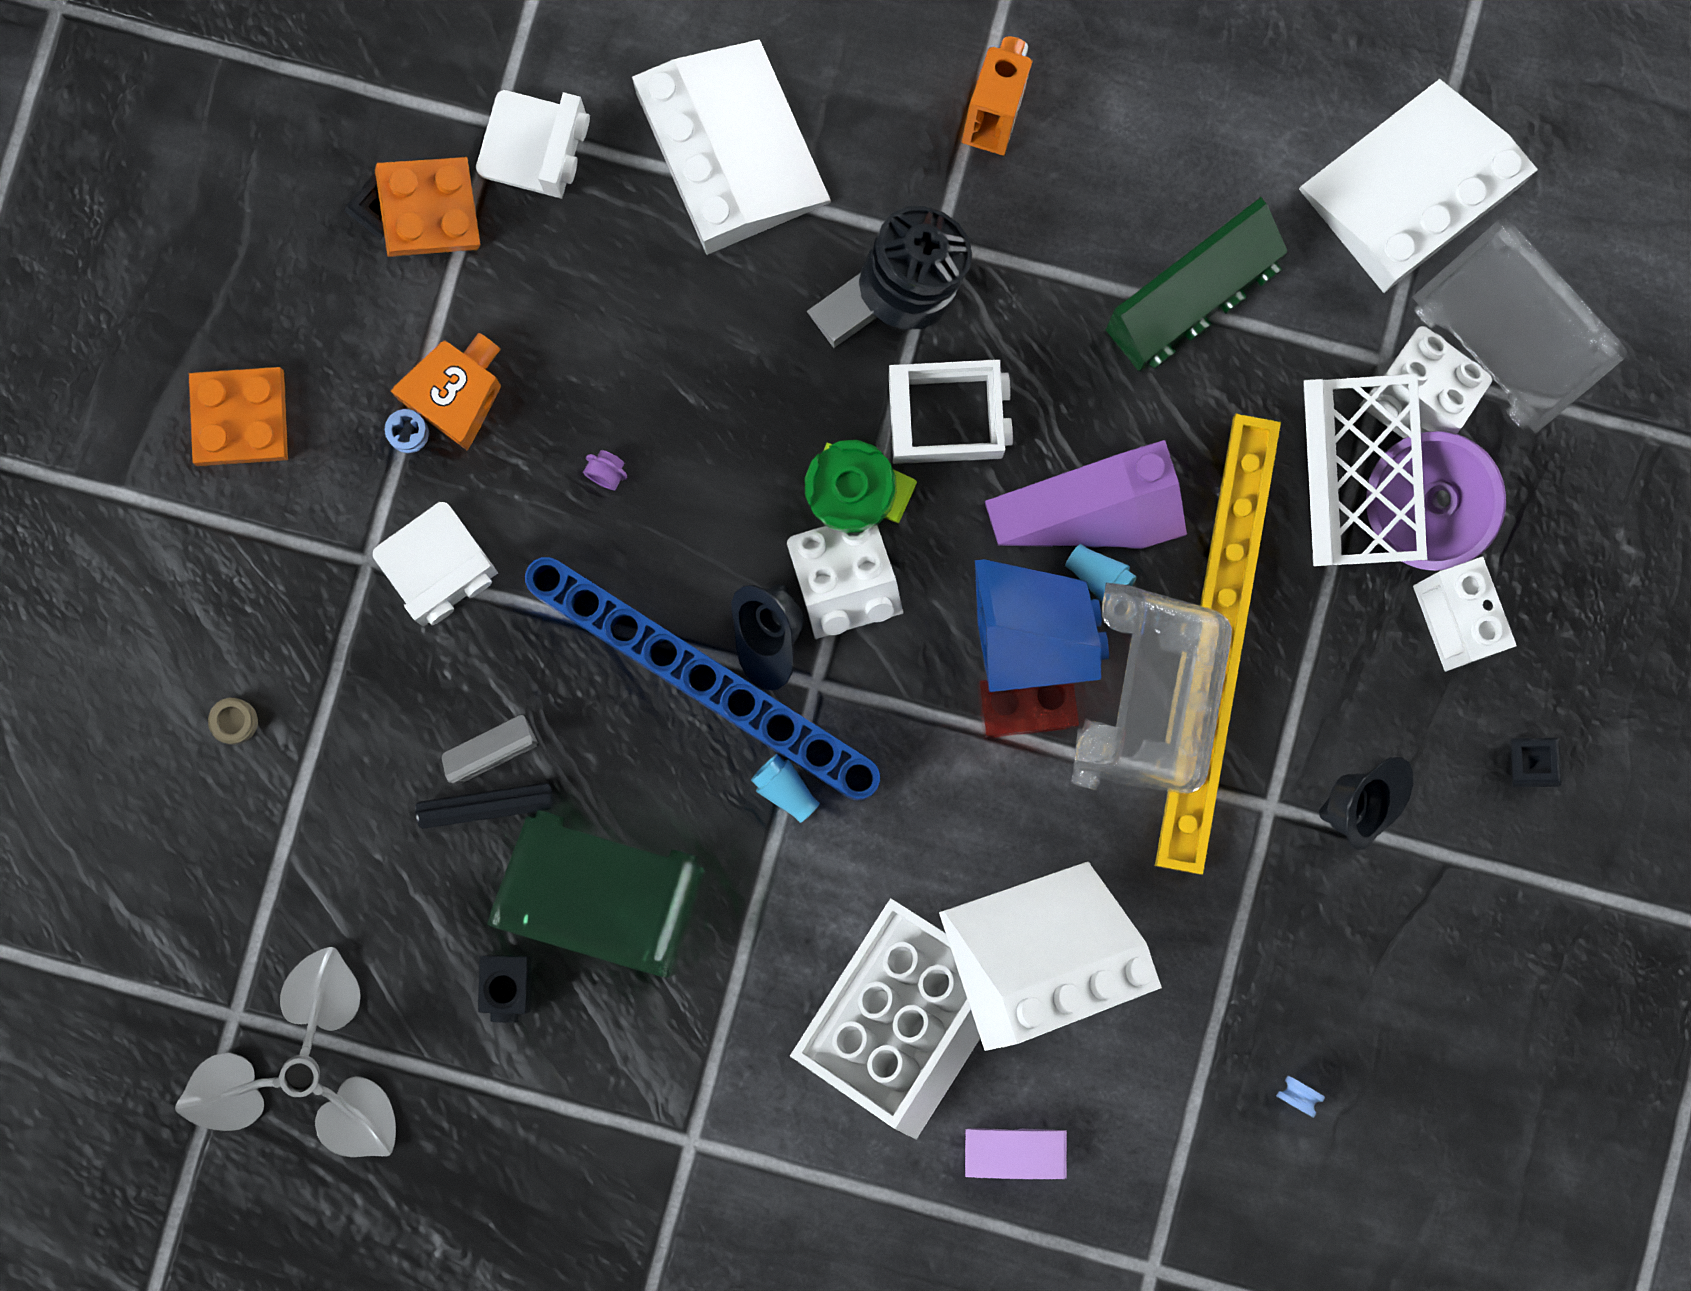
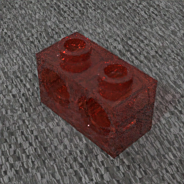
M980 680L977 688L984 739L1076 728L1079 726L1074 683L1051 685L1056 687L1062 695L1061 706L1055 710H1048L1040 705L1038 691L1043 686L1005 690L1013 694L1017 706L1014 713L1001 715L993 709L991 704L992 696L996 692H989L988 681Z

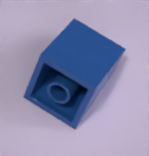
M985 559L975 560L977 623L989 692L1101 680V660L1109 659L1108 639L1106 632H1098L1097 627L1101 626L1100 604L1098 599H1090L1087 581Z

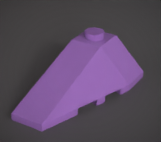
M1165 440L1120 453L985 501L997 543L1002 546L1053 547L1078 546L1082 544L1086 548L1127 547V549H1144L1187 535L1179 482Z

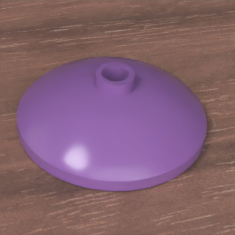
M1431 431L1421 433L1427 560L1402 562L1425 570H1445L1475 559L1491 545L1500 531L1504 520L1506 491L1497 465L1482 447L1458 434ZM1407 437L1386 452L1398 465L1412 450L1411 438ZM1382 457L1376 464L1369 479V484L1375 489L1394 470ZM1411 458L1403 469L1413 477ZM1398 472L1380 493L1401 511L1414 497V486ZM1368 489L1366 494V500L1372 494ZM1441 490L1446 491L1450 496V503L1447 507H1442L1437 502V495ZM1377 497L1366 507L1371 528L1377 535L1397 516ZM1415 505L1405 513L1414 523ZM1402 519L1383 537V540L1396 552L1417 551L1416 531Z

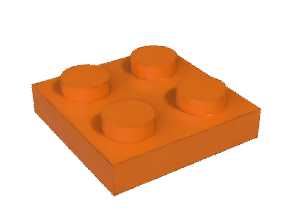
M467 157L376 164L375 174L388 257L478 250L480 238Z
M274 367L189 373L193 464L196 466L288 460L283 369Z

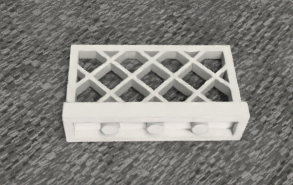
M1418 374L1304 380L1313 566L1427 560ZM1408 384L1409 404L1395 418L1376 399L1388 386ZM1380 386L1372 396L1362 389L1363 387ZM1353 388L1367 402L1348 421L1334 409V389ZM1371 404L1392 422L1374 443L1353 426ZM1409 411L1411 431L1400 422ZM1334 416L1345 425L1336 436ZM1396 426L1411 438L1412 447L1410 453L1399 465L1378 447ZM1349 429L1369 446V449L1352 467L1336 455V443ZM1373 451L1394 468L1377 489L1355 472ZM1411 458L1413 477L1403 469ZM1337 463L1347 471V473L1339 480V482L1337 477ZM1398 472L1414 486V497L1401 511L1380 493ZM1351 475L1372 493L1354 514L1339 502L1338 489ZM1375 497L1397 514L1379 535L1357 518ZM1413 505H1415V523L1405 515ZM1339 508L1350 517L1341 528ZM1402 519L1416 531L1417 551L1396 552L1383 540V537ZM1353 522L1357 523L1375 539L1362 554L1342 555L1341 535ZM1378 543L1389 551V553L1369 554Z

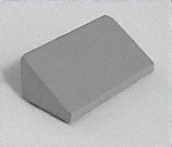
M860 274L807 311L833 348L877 318L871 313L861 297L859 287Z
M519 715L446 751L442 755V762L448 782L460 785L537 747L536 744L538 742L526 717Z

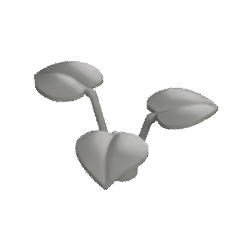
M327 947L307 956L292 970L282 987L280 1007L284 1018L293 1024L308 1023L300 1055L293 1056L285 1062L279 1077L261 1078L255 1081L254 1068L246 1058L233 1053L213 1055L203 1061L192 1074L183 1094L176 1103L175 1110L178 1114L204 1128L233 1131L249 1126L261 1116L264 1110V1099L258 1088L281 1087L285 1093L292 1097H304L313 1092L330 1100L320 1107L315 1119L317 1136L328 1150L346 1157L389 1156L392 1153L395 1144L396 1123L390 1100L383 1089L367 1078L354 1076L346 1079L336 1094L331 1089L318 1083L320 1078L319 1066L313 1058L309 1057L316 1026L329 1031L340 1029L354 1018L360 1005V988L356 977L336 948Z

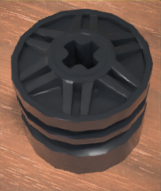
M908 206L893 212L881 225L873 248L869 251L859 278L861 297L871 313L886 324L903 330L924 329L937 323L947 312L957 289L961 286L964 277L969 271L972 250L968 236L958 222L939 210L926 206Z

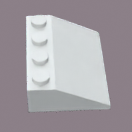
M760 39L673 59L632 77L637 97L706 255L831 203Z
M1439 79L1308 180L1299 190L1382 292L1385 293L1520 188L1538 169L1508 133Z
M1089 862L939 912L985 1051L1019 1044L1162 988L1147 943Z
M890 898L790 1055L882 1121L914 1139L918 1138L980 1040V1035L946 933Z

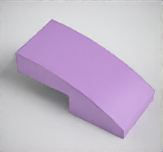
M1023 1128L1018 1130L966 1129L965 1177L1067 1178V1130Z

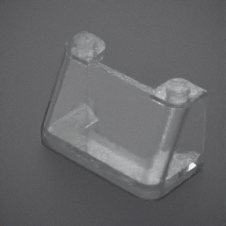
M1506 218L1495 222L1412 297L1418 303L1414 308L1417 315L1430 328L1435 327L1437 324L1443 329L1448 328L1508 394L1507 399L1511 406L1506 411L1511 419L1523 430L1530 427L1535 433L1540 431L1624 360L1627 354L1623 344L1526 237Z
M1106 583L1102 603V616L1105 623L1115 631L1132 634L1116 727L1097 725L1087 729L1082 734L1077 745L1073 769L1122 785L1176 793H1192L1205 783L1209 771L1232 637V627L1229 620L1223 614L1213 609L1130 585Z

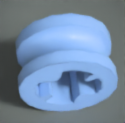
M409 409L397 410L386 421L384 429L386 438L400 452H417L427 443L429 437L428 425L417 412ZM411 420L410 423L414 428L419 427L418 433L411 434L410 442L404 443L403 438L400 435L396 436L395 432L396 429L404 427V421Z
M1287 1076L1285 1079L1287 1089L1279 1091L1276 1096L1314 1118L1316 1115L1314 1110L1315 1104L1323 1102L1325 1097L1296 1079Z

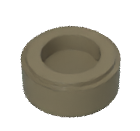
M226 698L217 702L212 707L208 716V726L212 735L217 740L231 745L242 744L248 741L254 735L258 725L255 709L248 702L238 698Z

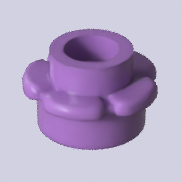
M600 450L598 456L593 454L587 455L586 460L589 463L583 473L593 482L607 489L616 490L620 481L626 480L627 474L622 469L624 462L617 456L604 450Z

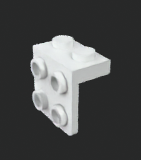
M507 90L500 91L495 98L476 164L479 176L562 199L566 183L571 184L576 173L577 157H574L578 141H584L589 126L590 115L586 114L581 97L563 92L560 104Z
M1424 326L1419 327L1414 332L1390 368L1383 375L1418 374L1421 433L1442 431L1457 434L1492 382L1490 374L1482 369L1479 364L1471 361L1447 343L1440 335L1435 334ZM1408 384L1388 386L1376 399L1395 418L1409 404ZM1380 386L1373 387L1368 394L1372 396ZM1364 398L1359 406L1362 407L1367 400ZM1372 404L1366 410L1387 427L1392 423ZM1409 411L1400 422L1411 431ZM1397 426L1393 429L1403 439L1408 437Z
M445 502L435 504L373 550V558L405 601L404 607L414 621L423 627L428 623L435 625L448 617L454 611L452 607L454 604L466 596L472 598L480 594L491 585L492 581L490 579L498 574L495 567L453 509Z
M877 525L863 532L848 533L824 526L793 535L788 539V549L804 597L815 639L828 635H837L855 627L872 622L885 621L890 617L903 614L896 578Z

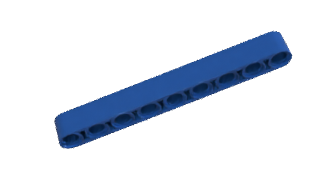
M541 557L534 560L528 566L525 573V583L528 590L547 606L846 797L853 800H865L877 791L880 783L879 770L864 755L558 560L550 557ZM547 569L558 571L560 574L558 586L549 592L540 591L537 587L538 576ZM584 594H593L599 600L597 611L588 617L577 615L575 604L579 597ZM624 618L633 619L638 624L636 636L629 641H619L614 637L615 624ZM661 643H670L677 649V656L674 662L668 666H658L652 660L654 648ZM701 667L712 669L716 674L714 686L707 691H697L691 686L692 673ZM739 692L749 693L755 699L753 711L746 716H736L729 709L731 698ZM786 717L793 722L794 732L788 740L775 741L768 735L769 723L774 718ZM817 741L828 743L834 752L831 762L823 767L814 766L807 759L808 747ZM855 766L867 768L872 775L871 786L863 792L851 790L845 781L847 772Z

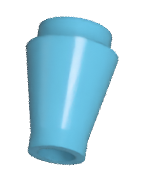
M1079 544L1074 549L1065 564V567L1073 571L1080 580L1087 581L1090 591L1103 604L1108 601L1112 605L1117 606L1127 595L1136 580V576L1129 572L1130 566L1092 551L1082 544Z
M778 754L769 759L751 779L758 787L757 793L794 816L800 823L808 818L820 804L812 796L790 760L784 761Z

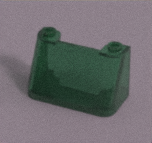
M537 810L535 818L526 816L493 903L487 925L666 978L674 976L705 872V868L696 866L698 857L671 849L669 858L585 834L562 827L564 817Z

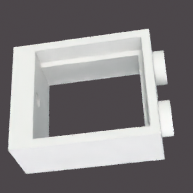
M1000 360L889 365L893 464L1003 458L1005 446L1013 444L1011 418H1003L1002 401L1010 400L1009 373H1001ZM986 381L990 443L912 447L909 385Z
M1483 557L1437 572L1413 586L1445 672L1517 646ZM1485 600H1489L1493 604L1490 611L1483 608Z

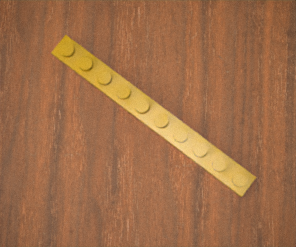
M1235 414L1233 417L1155 866L1200 875L1204 871L1281 422L1240 414Z

